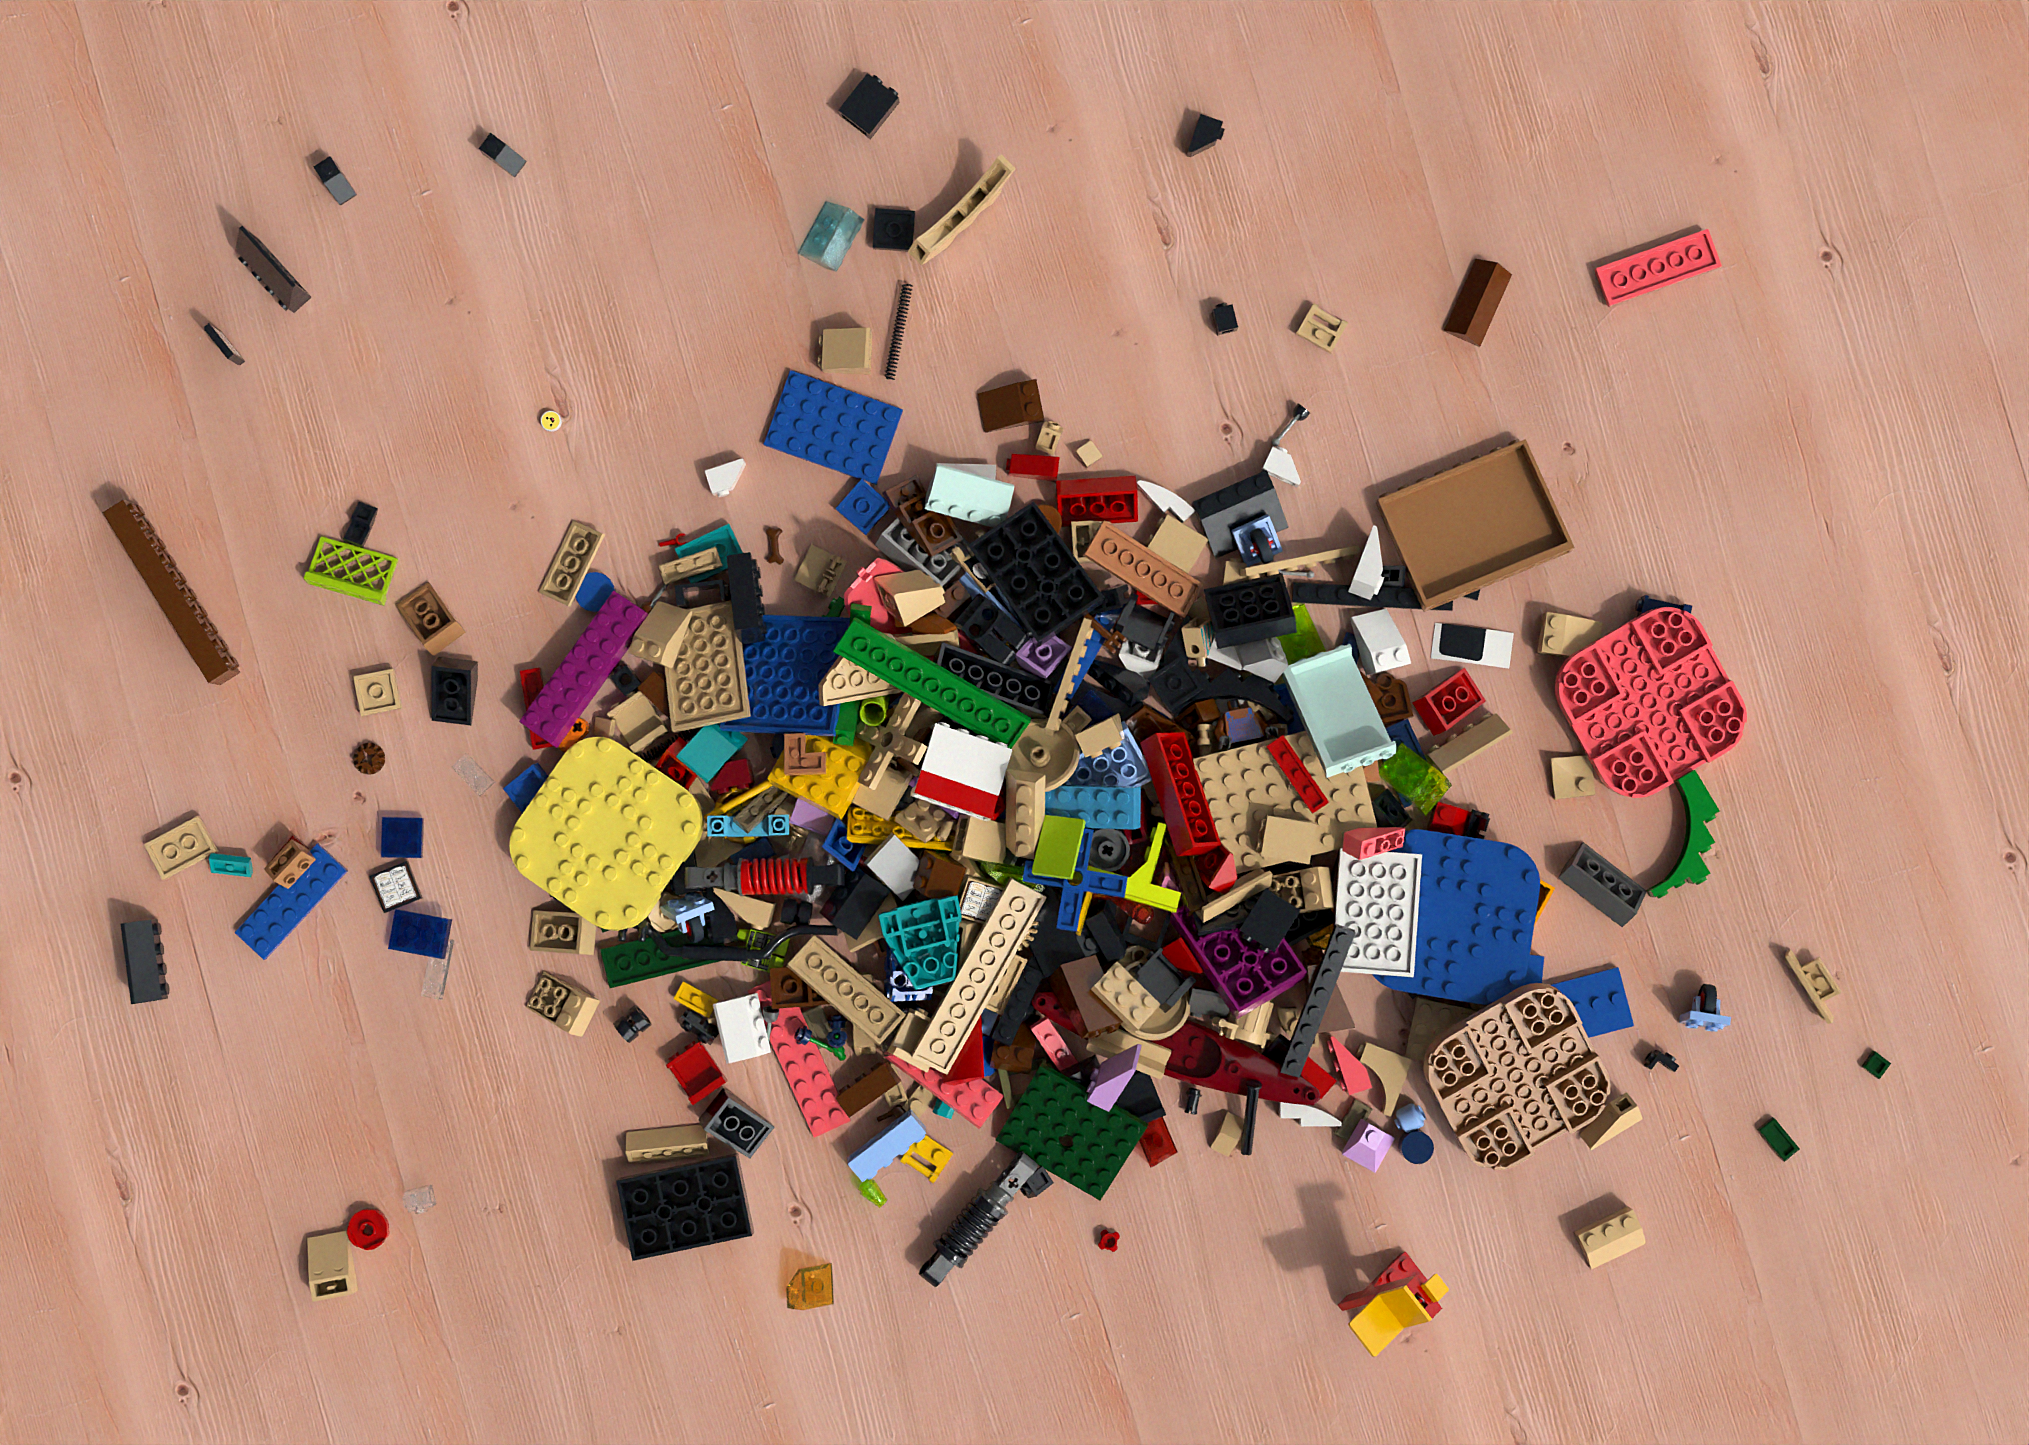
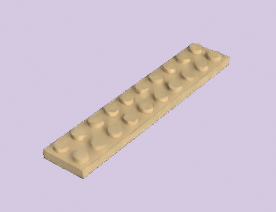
M1010 877L958 969L955 980L949 985L912 1051V1058L942 1073L948 1074L1047 897Z

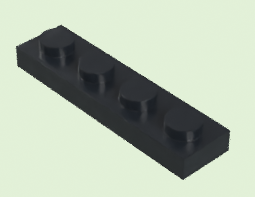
M1025 965L991 1039L1008 1047L1011 1046L1043 976L1042 972Z

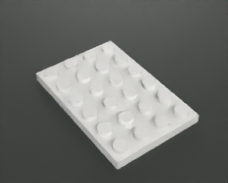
M1340 848L1334 925L1345 926L1354 929L1356 932L1341 972L1414 977L1422 863L1421 854L1384 852L1359 860L1343 852Z

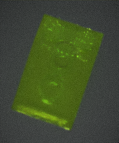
M1305 604L1293 607L1297 633L1276 637L1281 642L1288 665L1294 664L1303 658L1314 657L1320 652H1326Z

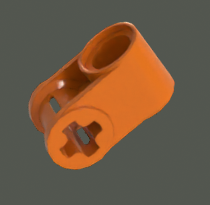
M578 718L558 748L565 753L575 743L583 740L590 731L589 723L584 719ZM576 724H582V725H581V728H582L583 730H582V731H576V730H577Z

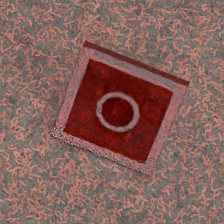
M1163 1117L1148 1122V1127L1139 1142L1151 1168L1178 1151Z

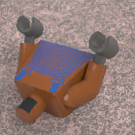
M1238 699L1227 702L1229 711L1220 717L1214 731L1218 741V749H1222V745L1223 749H1230L1258 743L1263 739L1264 735H1266V740H1270L1271 735L1278 738L1277 727L1268 725L1256 712H1253L1252 708L1241 709Z

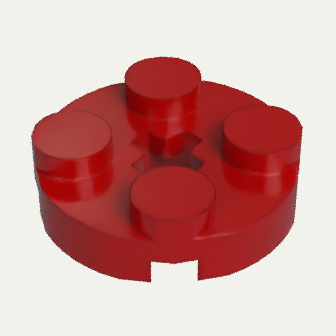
M363 1209L355 1213L350 1219L347 1235L354 1246L364 1250H373L382 1245L389 1236V1223L385 1215L378 1209ZM365 1224L373 1227L371 1235L368 1232L364 1233Z

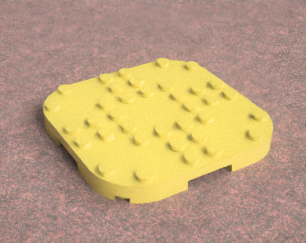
M590 737L575 743L565 752L518 819L510 836V854L515 867L523 876L590 923L612 931L632 928L649 915L661 898L660 894L698 844L704 827L702 809L692 793L621 744L605 737Z

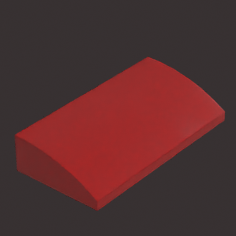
M981 1015L948 1074L943 1073L944 1084L955 1086L984 1078Z

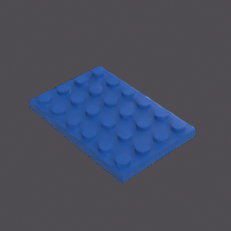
M790 370L764 446L877 485L903 409Z

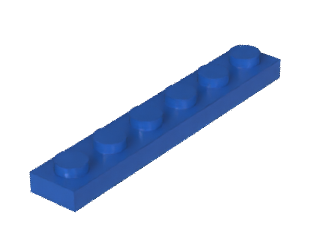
M1125 604L1122 608L1097 613L1094 619L1110 632ZM1095 629L1091 639H1086L1085 646H1087L1084 658L1080 657L1078 664H1081L1078 676L1074 675L1072 679L1075 685L1072 694H1067L1066 700L1071 701L1106 640ZM1066 669L1053 690L1055 694H1058Z

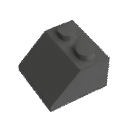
M1190 987V1016L1202 1017V1014L1210 1015V1019L1214 1017L1227 1018L1229 1008L1217 991Z

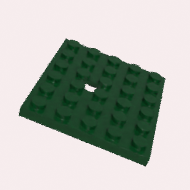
M1041 1063L995 1141L1016 1153L1023 1151L1038 1163L1040 1167L1043 1166L1047 1171L1101 1201L1147 1129L1148 1123L1115 1104L1108 1112L1087 1102L1089 1093L1086 1092V1087L1048 1065ZM1066 1134L1073 1138V1145L1069 1147L1063 1146L1059 1141V1137Z

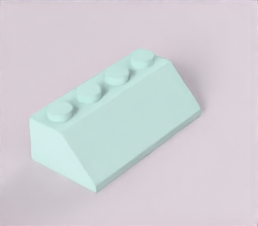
M937 464L926 492L925 509L994 528L1007 518L1014 485Z

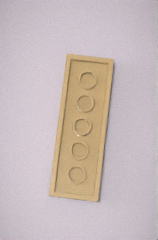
M815 935L787 964L789 969L878 1046L906 1016L903 1011Z

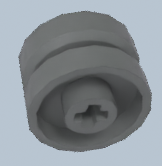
M1091 828L1094 832L1089 863L1095 868L1109 872L1121 868L1126 863L1130 851L1125 833L1121 829ZM1107 845L1109 848L1105 850L1103 846Z

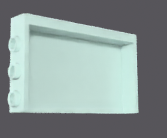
M1350 644L1340 645L1328 652H1320L1308 659H1300L1296 663L1289 665L1282 673V678L1326 778L1342 772H1351L1356 767L1368 766L1376 760L1388 759L1393 754H1396L1395 741L1391 742L1352 657V647Z

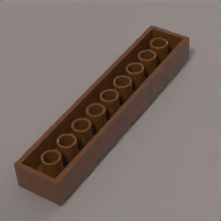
M121 500L102 512L207 682L222 685L241 673L238 669L239 663L227 651L229 650L228 645L224 640L219 639L217 635L218 629L213 623H209L206 618L208 616L206 610L196 602V599H198L196 594L186 586L187 580L181 572L178 573L175 568L177 565L175 560L165 552V544L160 538L157 539L155 536V528L149 521L145 520V512L141 506L133 502Z

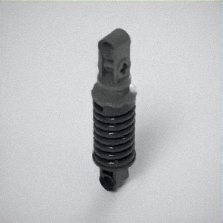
M1020 1151L996 1181H991V1186L987 1190L979 1188L976 1197L971 1199L972 1203L969 1202L966 1205L970 1211L966 1208L962 1209L961 1212L964 1216L958 1214L956 1218L959 1222L953 1220L951 1223L954 1228L951 1226L946 1228L949 1234L942 1233L941 1238L933 1242L937 1250L922 1265L919 1275L932 1286L937 1287L954 1265L962 1269L968 1260V1256L973 1254V1250L978 1248V1244L983 1243V1238L988 1237V1232L993 1231V1226H997L998 1221L1009 1213L1006 1205L1014 1200V1194L1033 1175L1038 1167V1163L1023 1151Z

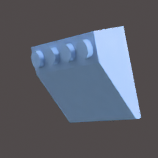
M1125 721L1121 722L1125 738L1120 741L1121 746L1112 750L1107 747L1102 750V755L1093 759L1091 756L1085 758L1079 746V762L1072 776L1065 782L1066 785L1141 787L1152 781L1146 759Z

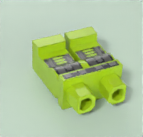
M751 928V930L739 929L737 936L738 940L747 942L746 947L749 949L760 950L777 934ZM791 938L778 946L773 953L786 956ZM771 954L766 959H748V962H740L742 965L770 973V968L783 967L785 958Z

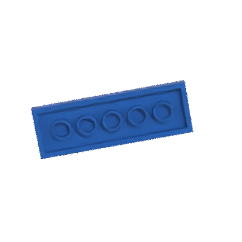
M316 844L310 851L316 860L289 889L279 884L234 932L263 960H266L348 872L320 844Z

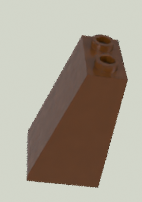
M1311 947L1306 951H1301L1303 966L1307 971L1304 978L1306 998L1324 954L1322 948ZM1337 983L1317 1033L1355 1028Z
M1096 955L1062 964L1047 979L1081 1039L1087 1037L1094 1039L1103 1032H1107V1034L1116 1032L1123 1023L1091 990L1104 975Z

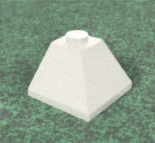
M1127 640L1122 644L1119 658L1126 669L1137 672L1149 682L1147 678L1156 672L1163 647L1160 646L1157 653Z

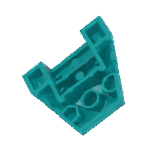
M957 895L932 898L892 908L889 911L878 914L882 935L915 990L955 980L958 954H956L957 942L960 937L958 934L959 922H961L962 917Z

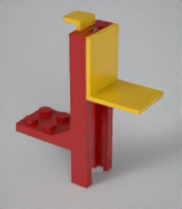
M1405 1251L1397 1256L1364 1290L1348 1294L1337 1305L1342 1311L1366 1305L1348 1323V1326L1370 1355L1375 1357L1404 1328L1430 1322L1443 1309L1438 1301L1449 1291V1288L1438 1274H1433L1427 1280Z

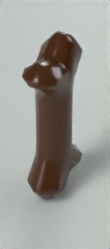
M768 527L765 531L770 538L771 556L767 559V562L770 564L776 562L778 565H781L784 562L779 553L778 537L783 532L780 528L774 530Z

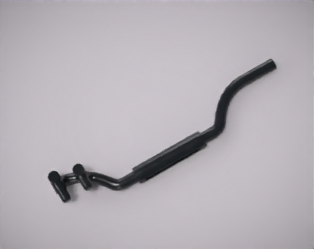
M645 919L632 927L638 931L639 942H645L647 934L657 944L660 951L668 956L682 957L688 960L748 962V959H766L783 942L797 935L838 936L839 928L834 925H796L783 930L770 940L763 949L757 950L744 946L684 944L683 947L669 946L659 931L654 929ZM628 928L618 930V941H625Z

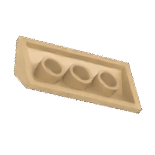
M573 521L539 593L571 607L605 534Z

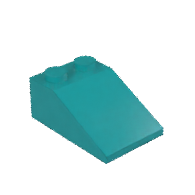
M720 723L704 726L676 757L708 783L727 762H730L739 753L748 738L740 732L722 731Z

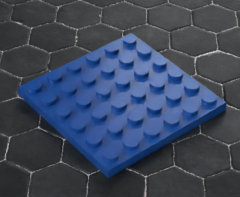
M763 615L768 634H764L765 641L742 645L751 716L720 723V729L733 732L805 733V735L836 736L835 728L838 723L841 703L827 706L819 705V683L840 656L833 652L848 628L850 618Z

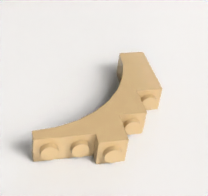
M1002 154L998 156L973 188L942 219L918 237L908 252L923 265L949 247L957 234L969 227L981 211L994 203L1002 192L1001 188L1016 168Z

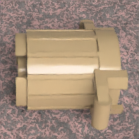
M1274 998L1237 1020L1231 1011H1229L1227 1021L1219 1017L1212 1019L1213 1024L1221 1027L1219 1035L1224 1033L1226 1038L1234 1040L1235 1037L1257 1046L1259 1044L1261 1048L1265 1047L1266 1040L1273 1042L1278 1037L1272 1032H1266L1274 1005Z

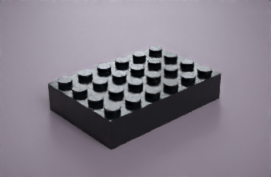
M1034 501L967 546L968 554L1037 648L1103 604L1104 596Z
M738 1153L621 1177L616 1181L632 1261L745 1238L754 1234Z

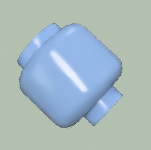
M1410 1103L1396 1111L1397 1118L1394 1121L1399 1130L1403 1129L1406 1133L1423 1127L1426 1116L1419 1105L1416 1106Z

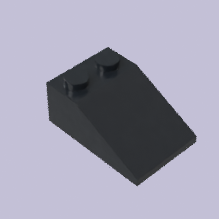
M438 657L432 664V721L472 725L478 682V661Z
M722 1088L698 1119L705 1131L749 1159L775 1128L774 1125L745 1102Z

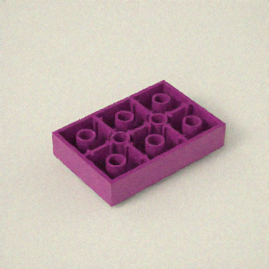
M1184 905L1178 908L1176 913H1171L1170 922L1180 937H1182L1236 1020L1303 981L1307 974L1306 969L1284 938L1275 952L1270 950L1267 953L1258 947L1260 943L1254 939L1249 942L1241 937L1242 932L1239 931L1240 928L1198 936L1192 916L1187 917Z

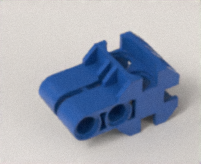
M887 943V956L884 961V970L886 971V979H884L885 996L890 1001L931 1000L933 987L915 990ZM902 974L901 981L897 983L894 982V979L898 975Z

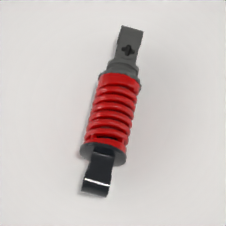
M812 856L802 857L800 861L797 858H792L791 864L789 858H785L783 862L781 858H777L776 863L773 858H770L768 865L765 858L760 860V865L757 858L753 859V863L749 859L739 858L736 865L725 863L724 867L717 868L685 867V888L725 887V891L738 890L740 896L747 894L755 895L756 893L758 895L763 893L766 895L771 893L774 895L779 893L784 895L786 893L794 894L795 892L802 894L803 890L806 894L813 895L815 885L845 886V865L815 866ZM715 873L718 875V879H715L713 882V880H710V876H713Z

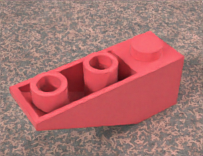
M1358 828L1344 833L1342 851L1362 860L1403 847L1405 828Z
M1328 1035L1329 1041H1327L1330 1053L1334 1052L1336 1060H1333L1336 1072L1340 1071L1342 1079L1339 1082L1342 1091H1346L1348 1095L1372 1088L1367 1069L1334 1036Z

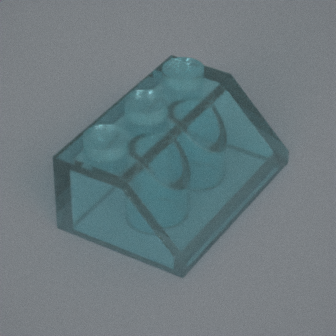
M826 201L798 254L826 269L837 272L865 219L848 207Z

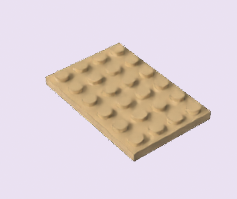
M731 600L688 609L693 613L673 669L665 666L672 731L679 732L750 717L743 648L734 630Z

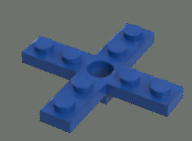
M1084 828L1074 872H1079L1082 875L1083 880L1077 886L1069 884L1067 879L1033 875L1032 868L1034 862L1027 860L1025 862L1023 882L1063 888L1057 929L1077 932L1084 892L1125 898L1127 876L1087 870L1094 832L1092 829Z

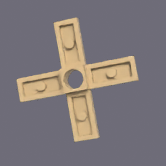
M904 692L886 728L881 725L869 726L860 720L856 728L855 737L876 747L871 753L864 770L861 772L858 783L875 790L893 755L916 765L919 764L927 746L904 736V733L921 701Z

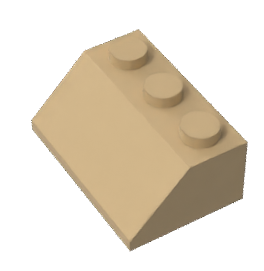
M1628 1206L1573 1232L1591 1269L1646 1244L1634 1210Z

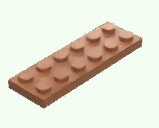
M1105 520L1101 522L1083 556L1170 612H1175V615L1181 619L1185 618L1204 585Z

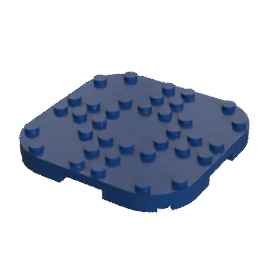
M1419 829L1405 831L1403 847L1388 852L1422 855L1414 977L1372 975L1381 984L1394 990L1489 1005L1521 987L1528 970L1540 891V876L1532 858L1519 847L1509 843Z

